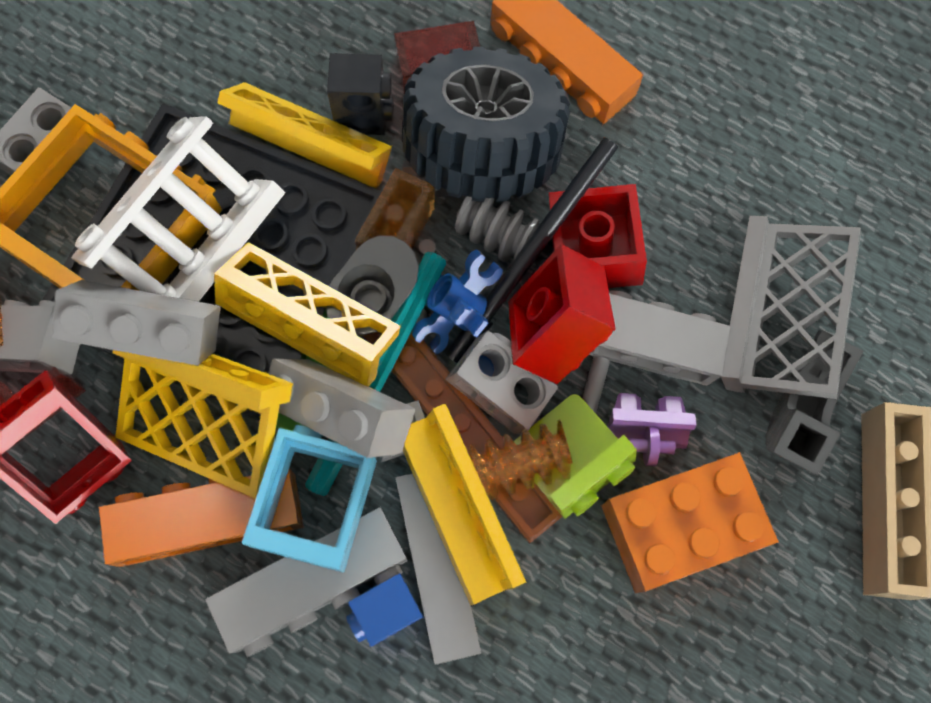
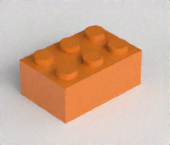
M740 452L610 498L601 505L635 593L654 589L779 542Z

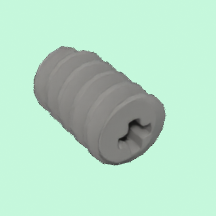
M466 196L457 212L456 233L464 235L470 231L469 238L474 244H478L485 239L484 250L492 253L499 248L498 258L502 262H506L513 256L515 259L537 229L539 220L534 218L524 226L522 220L525 211L522 209L517 211L512 217L507 215L510 206L509 201H504L496 208L493 206L495 198H485L484 202L472 201V197Z

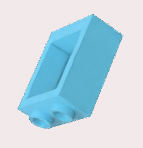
M295 425L293 431L279 428L242 544L257 550L344 573L377 460L375 457L367 458L341 444L321 439L322 434L306 426ZM294 452L358 468L335 547L270 530Z

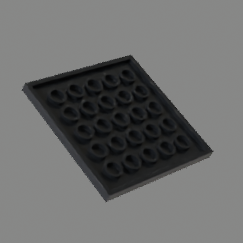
M162 103L141 140L149 147L148 151L158 156L170 141L167 138L169 130L180 119L184 117L189 119L196 116ZM214 123L202 136V139L247 182L254 181L255 179L272 180L285 192L246 243H251L329 286L353 253L367 241L387 202L386 192ZM189 152L179 164L182 168L181 172L191 178L195 174L201 176L206 184L216 190L213 195L222 208L219 215L227 214L236 203L234 200L235 194ZM126 163L86 228L92 224L98 226L142 173ZM161 187L143 207L145 211L167 229L170 228L185 209ZM129 223L112 245L139 265L156 244L133 224ZM207 230L191 250L199 249L209 236ZM76 246L63 265L86 281L121 287L126 279L100 259L92 269L77 263L71 258L78 250ZM249 261L240 269L241 272L249 276L267 274L266 269L252 261ZM179 264L162 285H170L181 271ZM215 282L199 302L217 305L215 304ZM51 284L42 300L55 302V293L59 288ZM295 285L277 286L278 292L286 297L304 296L303 290ZM325 306L315 307L317 314L324 318L328 317ZM221 307L216 350L212 354L267 374L269 373L272 359H306L307 355ZM95 347L110 355H113L119 359L124 360L123 357L113 354V350ZM179 381L173 382L175 384L182 386ZM211 394L207 397L213 401L220 403L215 395ZM247 409L242 413L260 421L261 413L251 409Z

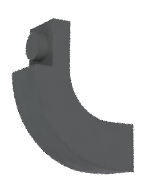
M820 330L813 340L820 345L834 335ZM845 342L837 399L789 393L781 394L766 434L767 450L814 475H819L841 434L830 427L834 407L863 354V350ZM810 347L808 348L806 354L812 351ZM833 347L825 352L830 359H832ZM819 357L798 371L807 383L828 385L830 369ZM793 376L789 378V381H796Z

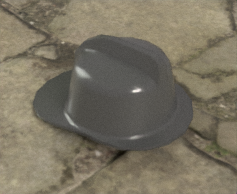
M377 236L369 239L353 253L340 272L333 278L329 287L390 320L411 294L417 282L419 266L415 253L406 242L394 236ZM325 306L329 319L343 317L341 311L337 308ZM371 327L355 328L356 335L363 336L376 332Z

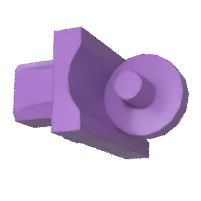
M620 393L617 396L607 427L618 439L625 435L637 449V452H643L645 466H656L659 454L674 455L675 448L686 449L690 432L696 427L695 414L686 413L681 397L664 396L659 398L655 407L656 411L641 410V397L636 394Z

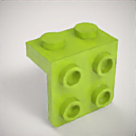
M576 394L566 398L510 445L511 455L564 519L573 512L576 516L584 513L599 499L596 495L597 492L610 482L613 486L619 484L635 469L633 463L636 461L637 449L625 435L618 439L582 397Z

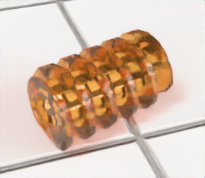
M560 419L557 421V431L554 435L545 424H540L539 436L536 440L527 429H522L521 441L518 445H516L509 434L503 435V446L500 450L497 449L491 439H486L485 452L482 455L478 453L473 444L469 445L473 465L486 494L491 500L498 498L499 484H502L509 495L515 494L517 479H520L528 490L533 489L535 474H539L546 485L552 484L553 469H557L565 480L570 479L571 464L573 462Z

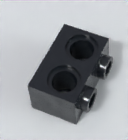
M330 53L327 94L333 121L365 135H385L386 121H393L394 97L391 96V73L384 72L382 55Z

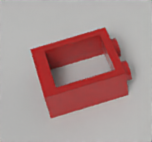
M47 370L0 406V479L55 524L67 514L78 511L92 493L104 483L115 480L123 472L125 466L132 461L120 440ZM61 407L101 445L48 488L6 451Z

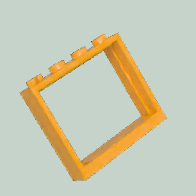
M76 104L0 187V248L59 289L84 279L16 234L15 231L93 142L141 173L157 157L148 151L149 147L134 133L127 131L123 135L115 130L116 126L102 113L92 115ZM178 165L172 173L214 211L220 214L222 208L213 195L216 190L206 184L203 178L197 174L192 178L181 172L182 168ZM184 209L168 230L191 249L208 228ZM156 244L138 266L163 284L179 263ZM127 280L121 286L123 288L138 290Z

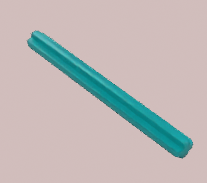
M430 251L424 254L419 264L417 282L411 294L391 318V321L401 327L397 338L380 357L377 376L369 386L378 392H381L427 303V297L433 285L439 279L446 266V260L440 255ZM318 458L305 483V487L320 496H326L343 464Z

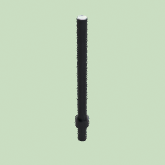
M604 137L487 295V306L483 316L489 323L480 335L489 331L493 326L491 320L619 148L610 139ZM462 330L445 354L458 363L476 337L472 335L470 330Z

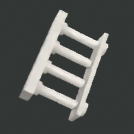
M207 116L190 117L189 119L184 117L169 130L167 138L170 140L169 143L98 226L92 224L82 232L75 242L78 250L71 258L91 269L100 259L140 291L199 302L214 283V273L243 247L285 192L272 180L255 179L254 181L247 182L202 139V136L213 125V122ZM189 152L235 194L234 200L236 203L227 214L220 216L172 173ZM160 187L208 228L207 234L209 236L199 249L191 250L143 209ZM129 223L133 224L179 263L181 271L170 285H162L112 245Z

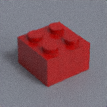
M636 184L588 188L551 238L553 252L563 244L604 266L608 288L643 285L647 258ZM564 191L548 192L549 211Z
M563 244L552 253L508 301L513 365L555 384L562 381L571 371L576 370L582 361L600 344L606 342L612 332L616 330L605 267Z

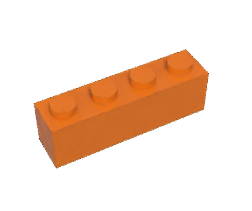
M558 0L492 1L490 25L495 35L504 42L509 40L519 49L520 54L530 57L532 63H541L548 68L550 76L555 75L558 78L563 89L577 101L578 107L586 116L590 118L595 117L604 125L636 96L643 74Z
M290 469L288 470L270 530L280 533L304 528L296 477ZM209 478V484L191 488L190 483L170 484L161 488L162 494L144 497V493L141 492L116 496L115 504L99 507L105 564L123 567L241 542L256 499Z

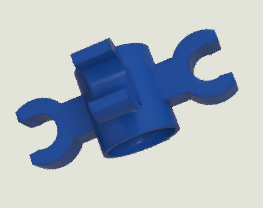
M476 249L468 255L465 261L466 271L459 279L451 273L444 275L442 272L427 297V307L434 312L429 318L421 319L415 324L412 330L415 341L420 343L428 333L435 332L436 336L429 345L433 352L439 354L446 348L449 341L448 333L454 325L464 331L470 330L472 335L477 338L489 323L483 316L487 306V299L480 292L485 286L496 283L500 279L503 269L496 262H493L486 271L478 272V268L485 260V256Z

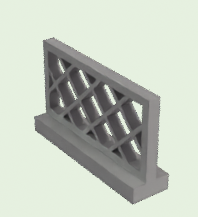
M749 216L730 321L731 327L723 375L721 377L726 390L745 393V388L837 399L861 237L860 227L769 224L767 216ZM778 238H797L804 246L786 260L776 251ZM830 240L849 241L848 252L832 263L818 250ZM812 254L824 269L807 281H804L792 267ZM775 260L779 265L772 269ZM843 266H845L844 276L838 271ZM786 272L798 287L778 300L769 290L770 282ZM832 275L842 286V292L825 304L812 288ZM803 294H806L819 309L800 322H797L785 307ZM768 299L772 303V305L766 309V303ZM839 306V312L837 317L832 312V310ZM777 312H780L792 327L771 341L762 331L763 322ZM823 316H826L836 327V332L834 336L818 345L805 329ZM799 334L812 351L791 364L778 348ZM761 339L765 346L758 350ZM833 347L832 359H830L825 352ZM771 352L786 368L773 378L754 377L756 363ZM819 357L830 369L828 385L807 383L798 371ZM790 376H793V378H794L796 381H789V380H786V379L789 378Z

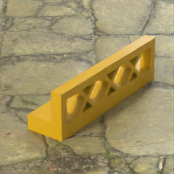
M245 82L219 91L217 103L231 109L230 125L373 188H377L382 182L392 146Z
M249 242L214 273L215 304L333 371L368 387L377 376L380 357L400 332V325ZM249 261H252L266 269L267 274L249 276L241 272L240 269ZM295 285L303 290L304 296L286 297L278 292L277 286ZM333 306L341 311L343 317L326 319L317 314L315 307ZM371 327L382 333V335L372 345L356 336L355 328Z
M446 404L433 408L426 418L411 423L403 447V453L469 604L475 605L504 590L513 589L524 584L526 580Z

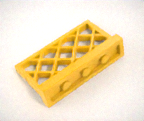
M113 350V354L124 358L115 437L256 499L273 448L279 405L290 402L293 383L215 354H211L197 366ZM141 367L146 369L154 385L146 392L139 380ZM175 381L181 383L189 399L181 406H179L169 386ZM157 394L168 413L162 420H159L150 402ZM211 394L217 397L225 412V415L216 421L204 400ZM192 408L204 429L195 436L184 416ZM138 409L148 427V430L144 433L133 429L135 411ZM247 409L261 413L258 433L253 437L241 415ZM230 422L241 444L232 451H230L220 431V428ZM171 423H173L183 443L178 448L172 446L164 430ZM207 437L219 458L214 463L206 460L198 444ZM243 452H245L253 467L251 479L242 475L234 459Z

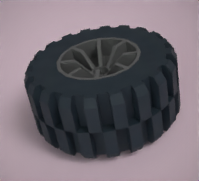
M473 47L472 50L465 51L462 48L452 49L447 55L439 53L431 57L428 63L423 62L413 72L404 87L402 150L410 166L420 178L425 176V180L430 186L437 190L442 187L447 190L450 196L460 198L461 195L472 197V201L484 202L485 198H495L496 202L508 201L512 195H517L519 198L532 192L533 188L538 189L546 183L550 176L556 172L560 164L570 115L568 95L555 75L550 76L548 68L541 63H532L530 57L520 53L516 56L509 54L508 50L497 48L496 51L485 50V47Z

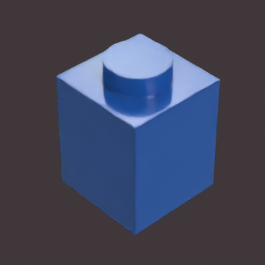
M400 573L349 601L348 603L353 613L346 616L348 624L358 642L360 643L367 639L370 647L377 645L424 618Z

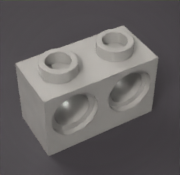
M38 87L0 130V169L12 175L67 114L71 107Z
M486 331L475 338L445 379L514 434L530 429L558 389V386L553 382L513 365L511 341L499 333L492 334L490 331ZM480 355L486 356L492 361L494 365L492 377L485 375L480 370L478 365ZM516 383L522 384L528 392V401L525 405L520 403L515 397L514 387Z

